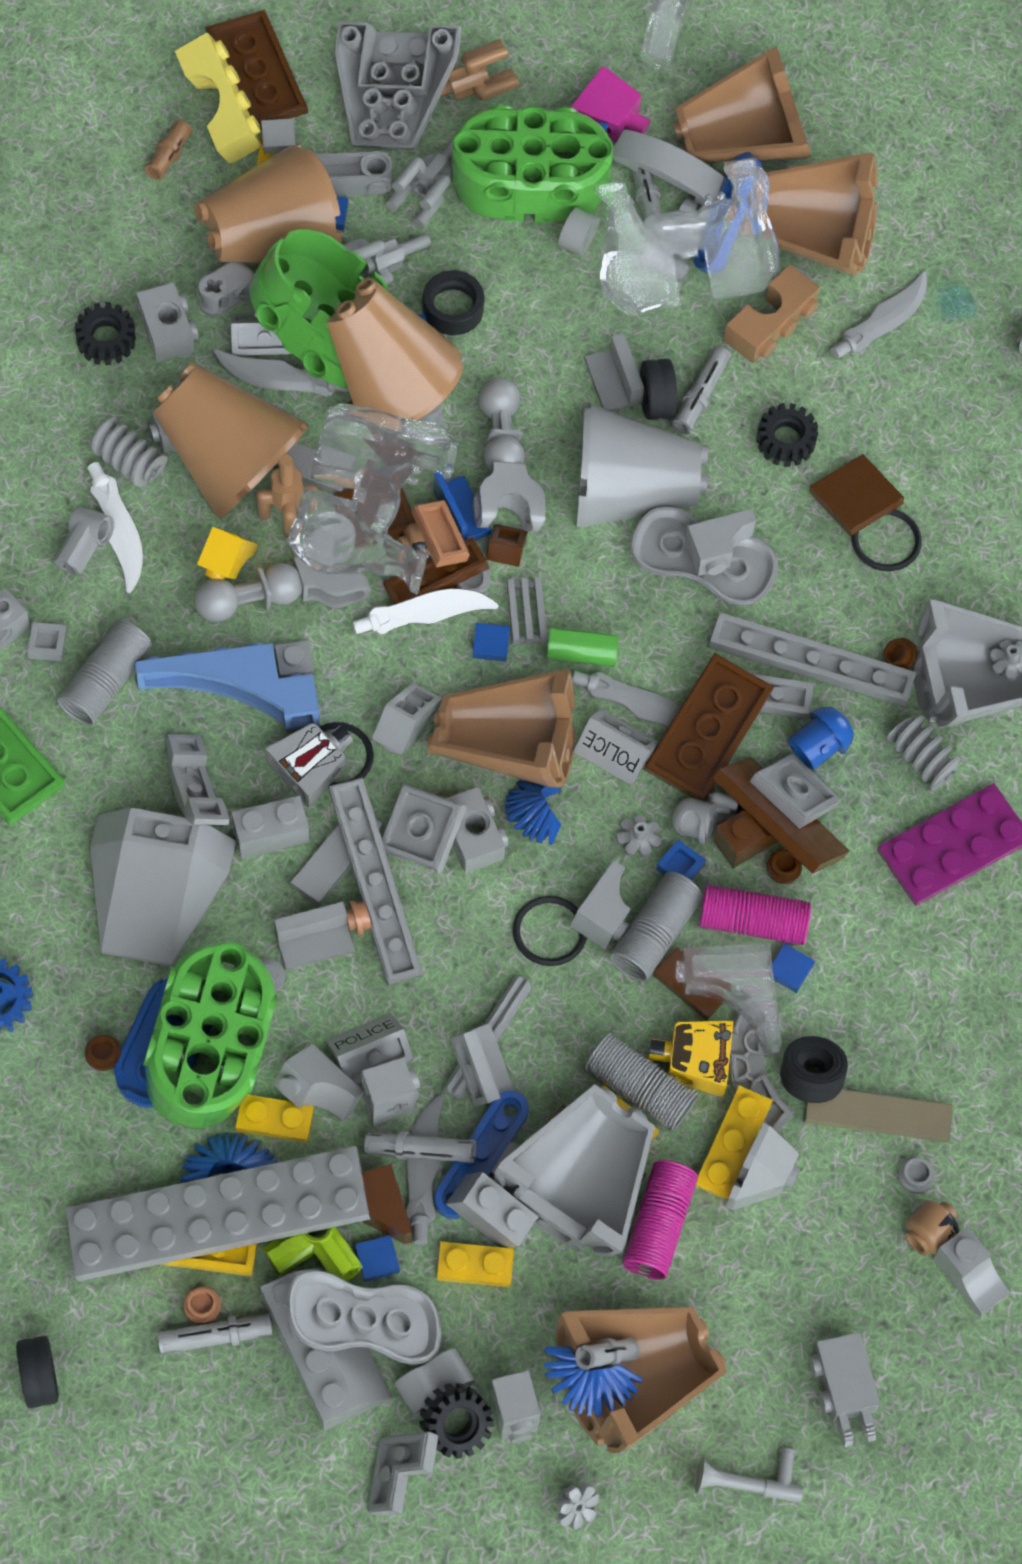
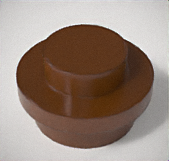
M906 638L893 639L884 649L886 663L909 669L917 657L915 644Z
M788 850L774 852L767 862L769 876L780 884H790L796 881L802 871V864Z
M99 1035L87 1043L85 1058L90 1067L98 1071H107L114 1068L116 1063L118 1064L117 1061L121 1054V1047L116 1039L108 1035Z

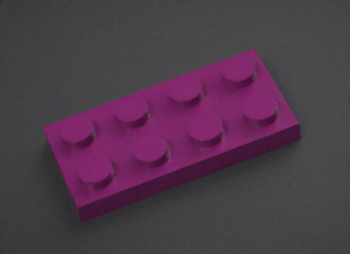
M995 783L883 843L878 847L877 851L916 907L1022 848V821Z

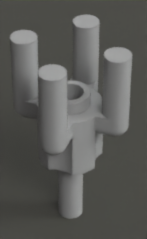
M453 139L441 154L429 153L424 160L417 156L409 162L392 184L395 192L385 203L388 210L395 212L409 193L415 191L423 197L419 202L422 209L412 222L420 228L427 224L444 199L442 193L451 183L450 162L452 161Z
M427 234L420 235L401 244H397L396 240L392 237L368 243L364 238H359L343 246L347 250L358 253L367 262V265L360 274L364 279L370 277L375 270L385 280L386 285H389L393 281L391 272L402 268V263L405 260L404 256L430 246L431 240Z

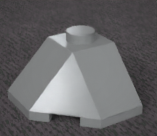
M765 1123L762 1124L742 1166L743 1168L738 1177L739 1180L734 1184L729 1195L726 1208L735 1210L779 1196L785 1185L792 1188L801 1169L795 1165L799 1153L771 1126Z

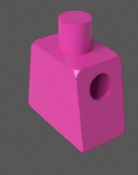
M604 66L600 68L571 107L597 122L608 123L607 134L613 142H617L624 129L645 134L650 125V119L638 114L642 97L640 93Z

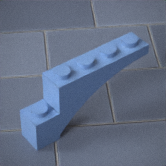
M252 643L246 647L231 649L220 647L209 652H184L178 656L165 658L148 657L143 661H135L139 690L182 688L211 692L235 699L260 710L285 726V732L300 730L310 724H316L320 727L319 707L313 674H292L286 678L278 679L273 643Z

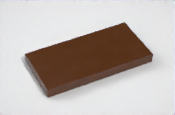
M265 10L205 27L206 33L208 32L216 42L221 40L230 56L226 59L228 66L232 65L240 79L237 87L239 91L243 90L251 104V107L247 110L250 116L253 115L256 118L260 127L263 120L291 119L308 113V107Z
M714 653L646 763L644 770L693 799L706 801L717 784L713 777L719 769L728 766L773 692L774 687Z
M751 757L719 769L713 777L716 783L811 873L820 871L843 860L850 852L817 819L799 829L751 784L750 780L754 774L763 769Z

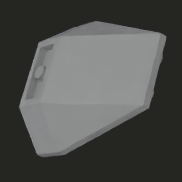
M339 21L335 56L353 147L416 149L457 62L462 31L461 26L430 25L429 33L378 32L369 22Z
M126 808L98 815L90 851L101 953L172 966L227 880L237 844L236 840L210 825L191 824L185 817L142 809Z

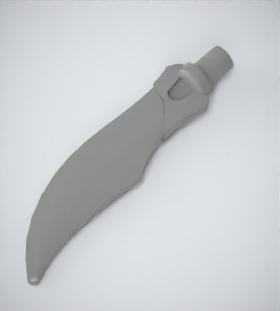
M922 271L917 279L906 289L876 305L873 314L867 321L865 320L856 327L846 330L841 342L830 349L831 355L835 359H839L847 353L861 354L871 342L907 321L918 309L924 298L927 288L926 271Z
M220 349L214 350L219 361L232 375L257 387L273 390L312 392L325 397L333 395L335 391L349 392L348 388L338 387L321 378H315L306 369L295 368L283 360L244 358L226 353Z
M575 670L572 678V683L587 688L586 691L590 693L593 699L605 700L617 705L620 704L637 719L669 728L681 708L661 695L618 682L603 672L588 675Z
M440 1094L423 1109L413 1126L411 1135L439 1137V1120L445 1101L444 1094ZM407 1158L409 1204L407 1205L406 1214L410 1226L413 1227V1242L415 1245L428 1244V1227L431 1226V1222L436 1217L433 1204V1183L441 1167L440 1160Z

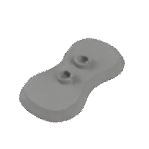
M663 506L649 510L637 523L631 538V554L638 565L650 573L662 576L686 577L695 580L707 587L720 599L735 605H752L757 603L767 595L773 586L778 571V559L771 547L758 538L749 537L738 543L733 548L730 568H727L724 572L717 575L704 574L697 576L685 544L687 526L699 523L696 518L680 508Z
M318 1270L301 1273L290 1284L287 1296L288 1318L294 1335L308 1347L321 1351H338L352 1347H364L373 1349L395 1361L406 1364H422L430 1361L439 1350L441 1323L437 1308L428 1295L415 1287L405 1284H393L379 1288L359 1287L333 1274Z

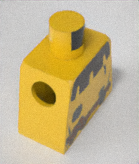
M734 1021L675 1023L672 1041L651 1038L648 1059L668 1062V1074H671V1076H674V1078H677L686 1086L724 1097L727 1087Z

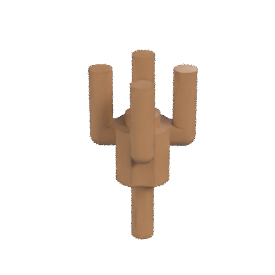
M498 39L464 53L461 57L463 64L453 68L440 97L454 92L457 101L473 94L476 95L478 100L484 101L519 87V81L512 68L489 77L485 68L486 65L509 57L502 40Z
M284 454L279 458V468L274 470L271 475V488L261 489L257 493L258 517L262 520H267L271 517V504L281 510L283 514L284 536L288 539H293L297 536L296 510L301 507L303 502H305V512L307 515L315 516L318 514V489L314 485L303 486L302 473L293 467L292 456Z

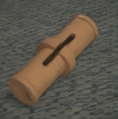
M176 120L167 136L160 139L156 145L154 156L145 167V172L149 177L154 180H162L173 161L175 162L179 159L183 145L193 133L188 123Z

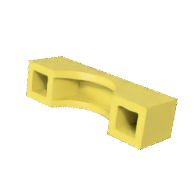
M207 32L175 50L185 76L197 89L219 90L220 103L214 118L207 125L217 152L230 164L263 147L258 135L262 132L256 118L253 115L250 116L247 110L251 107V104L243 90L239 91L237 87L240 79L233 66H228L226 59L230 56L222 41L216 42Z

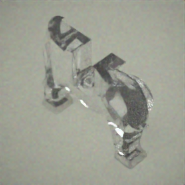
M756 158L724 162V172L732 184L731 199H726L725 194L719 192L718 200L713 201L712 196L707 194L705 195V205L700 207L697 213L676 210L642 221L633 206L632 197L626 193L625 180L593 185L595 194L605 202L608 208V232L605 236V252L600 272L601 285L608 299L620 312L629 317L647 314L660 309L681 307L673 254H677L679 259L699 256L698 250L701 249L704 251L710 295L713 301L750 295L768 289L769 283L780 273V256L775 232L767 214L769 180L763 168L756 166Z
M339 403L328 408L313 458L311 479L354 490L352 500L304 488L298 507V515L290 529L287 540L291 551L304 564L315 571L325 574L368 571L379 575L398 576L405 581L410 592L418 594L426 568L428 552H416L411 546L394 540L387 534V531L393 523L401 504L400 489L405 483L419 484L417 477L410 476L412 473L421 474L423 469L431 470L434 473L441 472L444 480L450 483L460 442L451 441V434L445 428L435 423L404 419L374 408Z

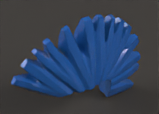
M519 780L516 785L521 790L510 789L508 792L509 796H506L507 802L504 804L505 808H508L505 810V814L508 815L507 820L509 822H517L514 825V829L524 830L522 835L524 837L530 836L529 840L532 841L537 838L536 842L542 843L549 837V845H552L561 823L549 808L545 798L556 794L562 787L550 788L533 782L530 785Z
M225 1133L224 1140H222L220 1134H216V1142L212 1137L207 1138L210 1149L200 1144L195 1146V1150L201 1156H187V1163L183 1164V1169L191 1173L181 1176L180 1182L185 1183L213 1177L214 1174L232 1173L278 1163V1161L272 1160L275 1158V1155L268 1154L270 1152L268 1148L257 1151L260 1144L258 1140L245 1149L248 1139L247 1135L243 1134L238 1139V1133H234L231 1142H229L228 1133Z
M571 1347L544 1348L545 1353L559 1360L544 1363V1368L553 1370L545 1373L546 1378L564 1380L551 1390L555 1394L568 1388L561 1403L565 1406L570 1400L569 1410L573 1411L577 1405V1414H582L585 1405L587 1416L592 1415V1410L595 1416H601V1398L610 1412L615 1411L613 1398L621 1406H624L626 1404L625 1399L629 1401L632 1399L630 1393L635 1395L638 1391L631 1381L642 1383L643 1381L642 1377L621 1363L611 1368L584 1371L578 1368Z

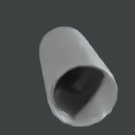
M116 620L108 633L102 638V641L96 646V649H94L70 683L64 688V691L58 696L57 699L62 709L81 723L94 725L114 696H116V693H118L136 669L135 661H142L152 648L151 640L147 634L129 621Z
M676 872L665 873V876H663L654 892H652V895H650L630 924L628 930H626L618 944H616V947H614V950L610 953L612 963L621 972L628 974L635 980H648L686 925V922H688L699 906V903L703 900L700 888L684 875Z
M611 1033L606 1034L601 1039L584 1066L585 1072L602 1082V1084H605V1086H608V1088H611V1090H614V1092H617V1094H620V1096H623V1098H626V1100H629L632 1104H635L636 1107L638 1106L639 1109H642L643 1112L645 1111L647 1115H650V1117H653V1119H656V1121H659V1123H662L671 1131L678 1128L698 1097L697 1092L683 1084V1082H680V1080H677V1078H674V1076H671V1074H668L667 1071L664 1072V1069H660V1066L657 1067L652 1061L647 1060V1057L644 1058V1055L641 1056V1053H638V1051H635V1049H632V1047H629V1045H626V1043H623V1041H620Z

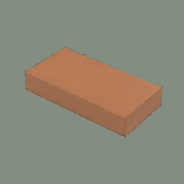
M445 500L415 505L411 513L422 532L435 566L441 567L467 561L470 554Z

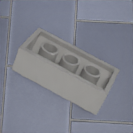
M324 1267L294 1271L261 1286L260 1290L261 1299L270 1314V1318L323 1431H326L392 1400V1396L369 1348L352 1347L338 1351H321L306 1346L294 1335L287 1312V1296L290 1284L296 1276L306 1271L318 1270L326 1272Z

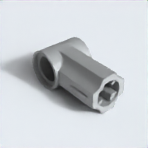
M85 507L75 509L69 521L70 533L53 560L56 566L74 576L81 575L97 546L105 545L110 540L114 530L113 518Z

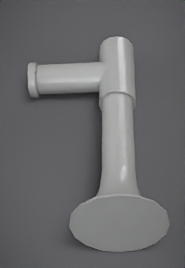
M790 1448L779 1449L780 1459L777 1481L763 1480L717 1470L709 1465L705 1455H702L697 1470L695 1493L698 1494L705 1487L721 1486L800 1503L803 1497V1486L791 1484L796 1451Z

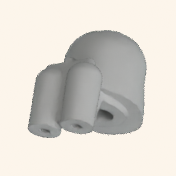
M722 792L710 793L707 802L686 798L676 805L672 815V825L679 835L694 837L698 839L700 844L706 845L716 823H723L740 813L741 805L730 795Z

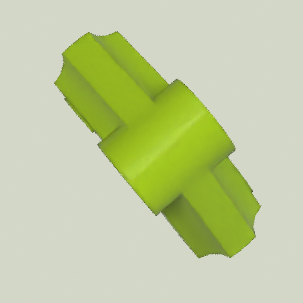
M336 1227L328 1228L327 1232L319 1238H314L309 1233L276 1239L263 1248L264 1253L281 1277L313 1255L317 1257L326 1272L346 1282L354 1278L363 1268Z

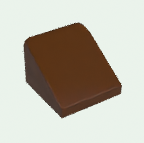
M495 524L489 540L486 560L519 567L528 531Z

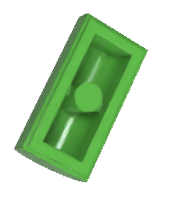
M552 628L550 629L547 659L615 667L619 636Z

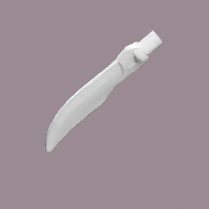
M94 462L87 467L93 479L90 492L101 507L103 514L111 516L114 520V530L109 543L122 566L126 592L131 593L140 578L143 567V551L140 536L120 498L116 479L105 474L99 462Z
M442 589L428 592L394 605L374 606L370 610L368 617L352 621L356 634L369 630L384 634L408 623L430 624L468 611L497 609L499 605L491 598L473 590Z

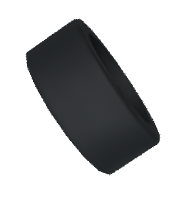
M458 270L443 271L433 276L425 285L422 296L423 314L426 316L427 323L438 332L451 336L465 334L475 329L482 320L485 304L483 287L475 277L467 272ZM458 290L469 295L472 298L473 305L469 311L461 315H449L439 311L434 305V300L438 294L444 291Z

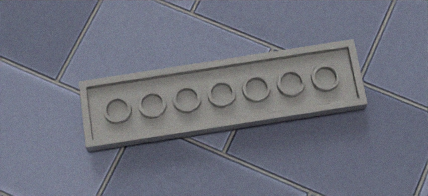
M356 1146L66 1208L74 1274L78 1282L370 1220Z

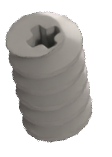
M112 417L106 420L95 433L91 446L92 452L97 456H102V460L112 464V468L116 471H121L122 475L127 479H131L135 486L143 487L162 472L168 457L162 454L156 458L157 448L153 446L146 450L148 441L141 439L136 442L138 434L135 431H131L126 435L128 426L122 423L116 427L118 418Z
M924 715L914 719L910 717L898 724L888 734L887 741H896L894 749L898 752L905 751L903 759L906 762L914 761L912 769L915 772L923 771L921 779L926 783L932 781L930 790L935 791L953 777L958 769L957 765L961 757L959 755L952 759L948 758L952 750L951 745L942 749L938 747L944 738L942 735L933 739L929 737L934 730L933 725L921 728V724L925 720Z

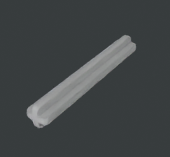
M521 976L513 978L484 1025L490 1023L497 1042L531 990V983ZM459 1063L444 1085V1092L455 1099L462 1098L467 1090Z

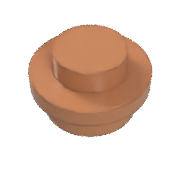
M355 900L349 901L350 909L346 910L349 931L356 929L358 936L363 935L364 930L371 929L366 904L364 901L356 903Z
M198 1287L186 1295L183 1308L186 1317L191 1322L204 1325L213 1322L218 1317L221 1311V1301L214 1290L208 1287Z

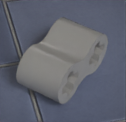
M452 1348L441 1353L423 1366L406 1373L395 1382V1386L413 1417L421 1416V1408L428 1409L429 1407L424 1402L426 1398L429 1397L432 1400L436 1398V1395L433 1393L435 1389L439 1388L442 1392H445L444 1385L449 1383L455 1388L457 1383L463 1384L468 1388V1386L471 1387L475 1383V1379L457 1349Z

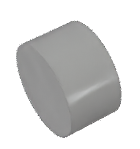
M578 207L574 208L562 228L558 245L577 255L583 256L596 235L600 218Z

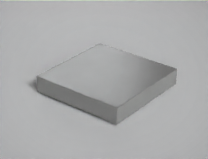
M793 754L758 771L750 780V783L799 829L833 810L841 801L830 788Z
M403 784L382 837L385 852L442 873L467 807Z

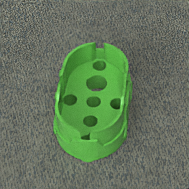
M494 105L487 110L470 116L455 133L452 143V181L462 203L479 215L505 221L524 222L525 214H535L534 222L553 223L566 221L574 208L578 207L591 213L602 202L605 191L608 190L610 184L613 145L608 134L598 122L573 108L560 107L550 110L531 106L514 109L507 105ZM565 151L570 152L575 156L573 158L563 159L559 158L555 154L558 152Z
M309 229L294 230L289 232L286 238L282 239L281 237L269 249L254 273L250 284L251 303L261 326L266 330L273 331L281 340L285 350L303 361V365L310 375L315 378H321L338 387L348 388L326 322L334 315L336 308L341 303L355 299L354 291L358 283L364 280L360 274L367 265V262L358 253L347 250L337 240L322 232ZM374 270L370 278H373L388 290L385 280Z
M216 942L199 946L185 954L174 967L171 966L143 1066H145L146 1088L152 1104L164 1118L176 1125L179 1123L190 1126L191 1129H203L220 1124L236 1111L247 1095L252 1093L276 1005L277 995H275L273 980L268 969L251 951L243 948L241 945L233 942ZM222 962L235 965L234 969L225 968ZM221 991L228 996L229 1000L224 1003L217 1002L212 998L211 994ZM170 1015L180 1016L185 1024L178 1027L172 1026L167 1022L166 1017ZM213 1025L217 1027L220 1034L208 1036L203 1032L202 1027ZM242 1034L249 1035L254 1039L253 1045L244 1046L238 1041L237 1037ZM196 1053H204L214 1060L216 1070L206 1075L198 1074L189 1067L187 1058ZM193 1092L200 1097L202 1102L191 1105L184 1100L183 1095Z

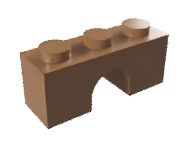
M791 264L788 265L768 286L766 301L774 306L777 311L771 314H762L747 304L726 324L723 341L752 364L761 356L767 358L775 349L776 341L780 337H789L797 327V321L802 316L808 318L814 313L819 304L817 297L820 287Z

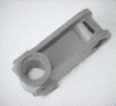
M384 152L316 154L330 177L336 196L383 195L392 188L393 164L390 156Z

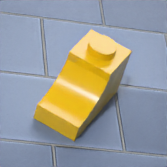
M212 527L197 565L206 568L204 575L212 579L225 580V577L236 580L242 566L249 558L254 556L259 544L229 531Z

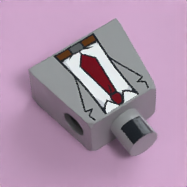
M310 724L266 748V763L297 796H301V800L309 808L346 769V757L341 750L352 743L353 740L348 731L341 725L326 735L316 724Z

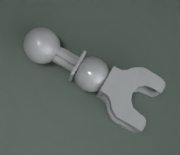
M493 378L482 386L478 396L482 412L491 418L492 429L483 443L485 448L483 460L489 471L472 500L474 525L477 528L490 529V524L497 515V509L507 508L519 516L524 531L539 532L544 523L546 513L544 490L527 474L526 464H524L526 453L523 445L520 443L523 437L522 431L512 430L511 416L517 412L520 406V392L512 381L506 378Z
M342 531L318 536L310 544L308 551L304 555L294 557L293 565L275 563L269 566L265 572H263L262 567L257 568L256 580L233 586L223 579L207 580L197 589L194 602L197 612L204 619L211 622H223L235 613L238 605L262 600L265 610L270 609L271 603L289 605L295 602L299 596H301L303 602L316 600L325 606L337 609L364 601L372 589L368 579L362 573L343 574L334 568V564L349 558L354 550L355 544L352 536L348 532Z

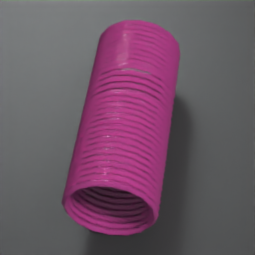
M707 884L703 897L699 927L732 933L734 929V934L738 931V934L740 935L742 932L743 936L746 934L749 937L773 939L774 941L777 940V942L780 940L781 942L784 941V943L801 944L803 946L809 927L811 902L783 898L782 896L758 894V892L750 893V891L746 892L741 889L734 890L733 888L716 887V885Z
M658 1160L653 1163L643 1200L641 1201L622 1260L623 1266L630 1272L654 1280L667 1278L698 1180L697 1173L690 1167L669 1160ZM640 1264L650 1266L651 1268L641 1266ZM639 1267L648 1269L651 1272L641 1270ZM638 1271L648 1273L649 1275L639 1273Z

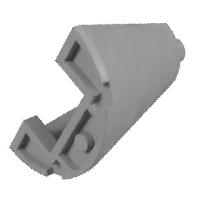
M583 403L581 467L576 527H587L644 516L649 510L656 507L685 508L698 505L699 494H706L707 474H701V466L707 465L708 445H701L700 443L597 405Z
M930 599L918 623L916 635L922 637L919 644L920 650L917 652V657L913 664V671L917 672L914 679L916 697L925 718L929 722H936L937 726L950 727L1022 707V677L1017 673L1015 681H1008L1005 679V672L1000 676H996L992 672V666L996 662L990 659L992 650H1000V643L1002 641L1009 640L1014 645L1018 641L1022 642V627Z
M594 1084L502 1160L495 1171V1181L503 1189L506 1188L508 1193L538 1216L533 1226L576 1250L580 1251L582 1247L588 1246L595 1248L593 1250L595 1255L614 1256L621 1253L626 1244L655 1125L650 1123L641 1111L634 1108L626 1111L619 1107L616 1103L617 1096L612 1091L603 1087L599 1088Z

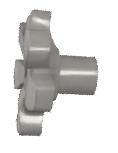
M1009 640L1002 641L1000 643V650L993 649L990 655V659L996 662L992 666V672L996 676H1000L1005 672L1006 680L1015 681L1017 673L1022 677V642L1018 641L1014 645Z
M637 815L634 823L630 819H625L621 823L620 827L624 832L617 834V843L619 845H627L625 848L626 855L633 857L639 851L640 856L646 858L651 856V847L656 849L660 847L662 838L655 835L660 830L657 822L652 821L647 825L646 817Z
M583 1483L579 1489L571 1485L560 1491L556 1509L560 1512L557 1521L562 1526L569 1525L573 1530H577L582 1526L583 1518L591 1522L596 1517L597 1512L591 1507L598 1505L599 1495L590 1484Z

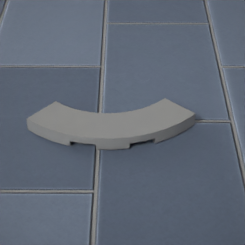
M750 994L742 1005L733 1026L729 1074L735 1093L738 1087L742 1086L773 1100L764 1123L779 1133L794 1113L774 1090L765 1069L766 1041L779 1015Z

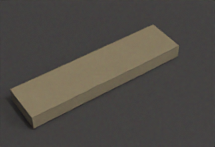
M841 1090L830 1101L823 1103L806 1102L804 1123L949 1142L953 1105Z

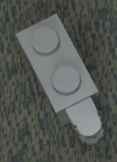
M860 1332L816 1342L813 1354L809 1355L810 1368L814 1377L820 1376L823 1390L819 1391L820 1404L823 1412H830L832 1422H836L843 1446H853L854 1436L848 1419L859 1417L862 1434L866 1441H875L876 1432L871 1414L876 1413L880 1406V1401Z

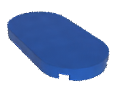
M168 978L159 980L148 991L123 1044L117 1061L118 1064H115L114 1069L117 1087L125 1099L134 1105L144 1108L154 1107L147 1092L146 1071L143 1065ZM170 1015L166 1017L167 1022L172 1026L178 1027L185 1024L180 1016ZM212 1025L202 1027L206 1035L209 1034ZM200 1053L193 1054L187 1058L191 1069H193Z

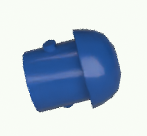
M830 706L811 711V720L787 739L792 751L813 771L837 751L845 754L853 741L854 732L850 722L843 713Z

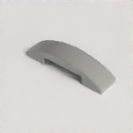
M626 129L623 130L613 148L614 161L635 172L642 168L692 194L696 197L694 202L713 211L725 177L703 161L660 139Z
M167 734L166 750L174 794L183 816L191 824L229 825L230 819L223 798L215 797L205 768L208 755L201 735Z

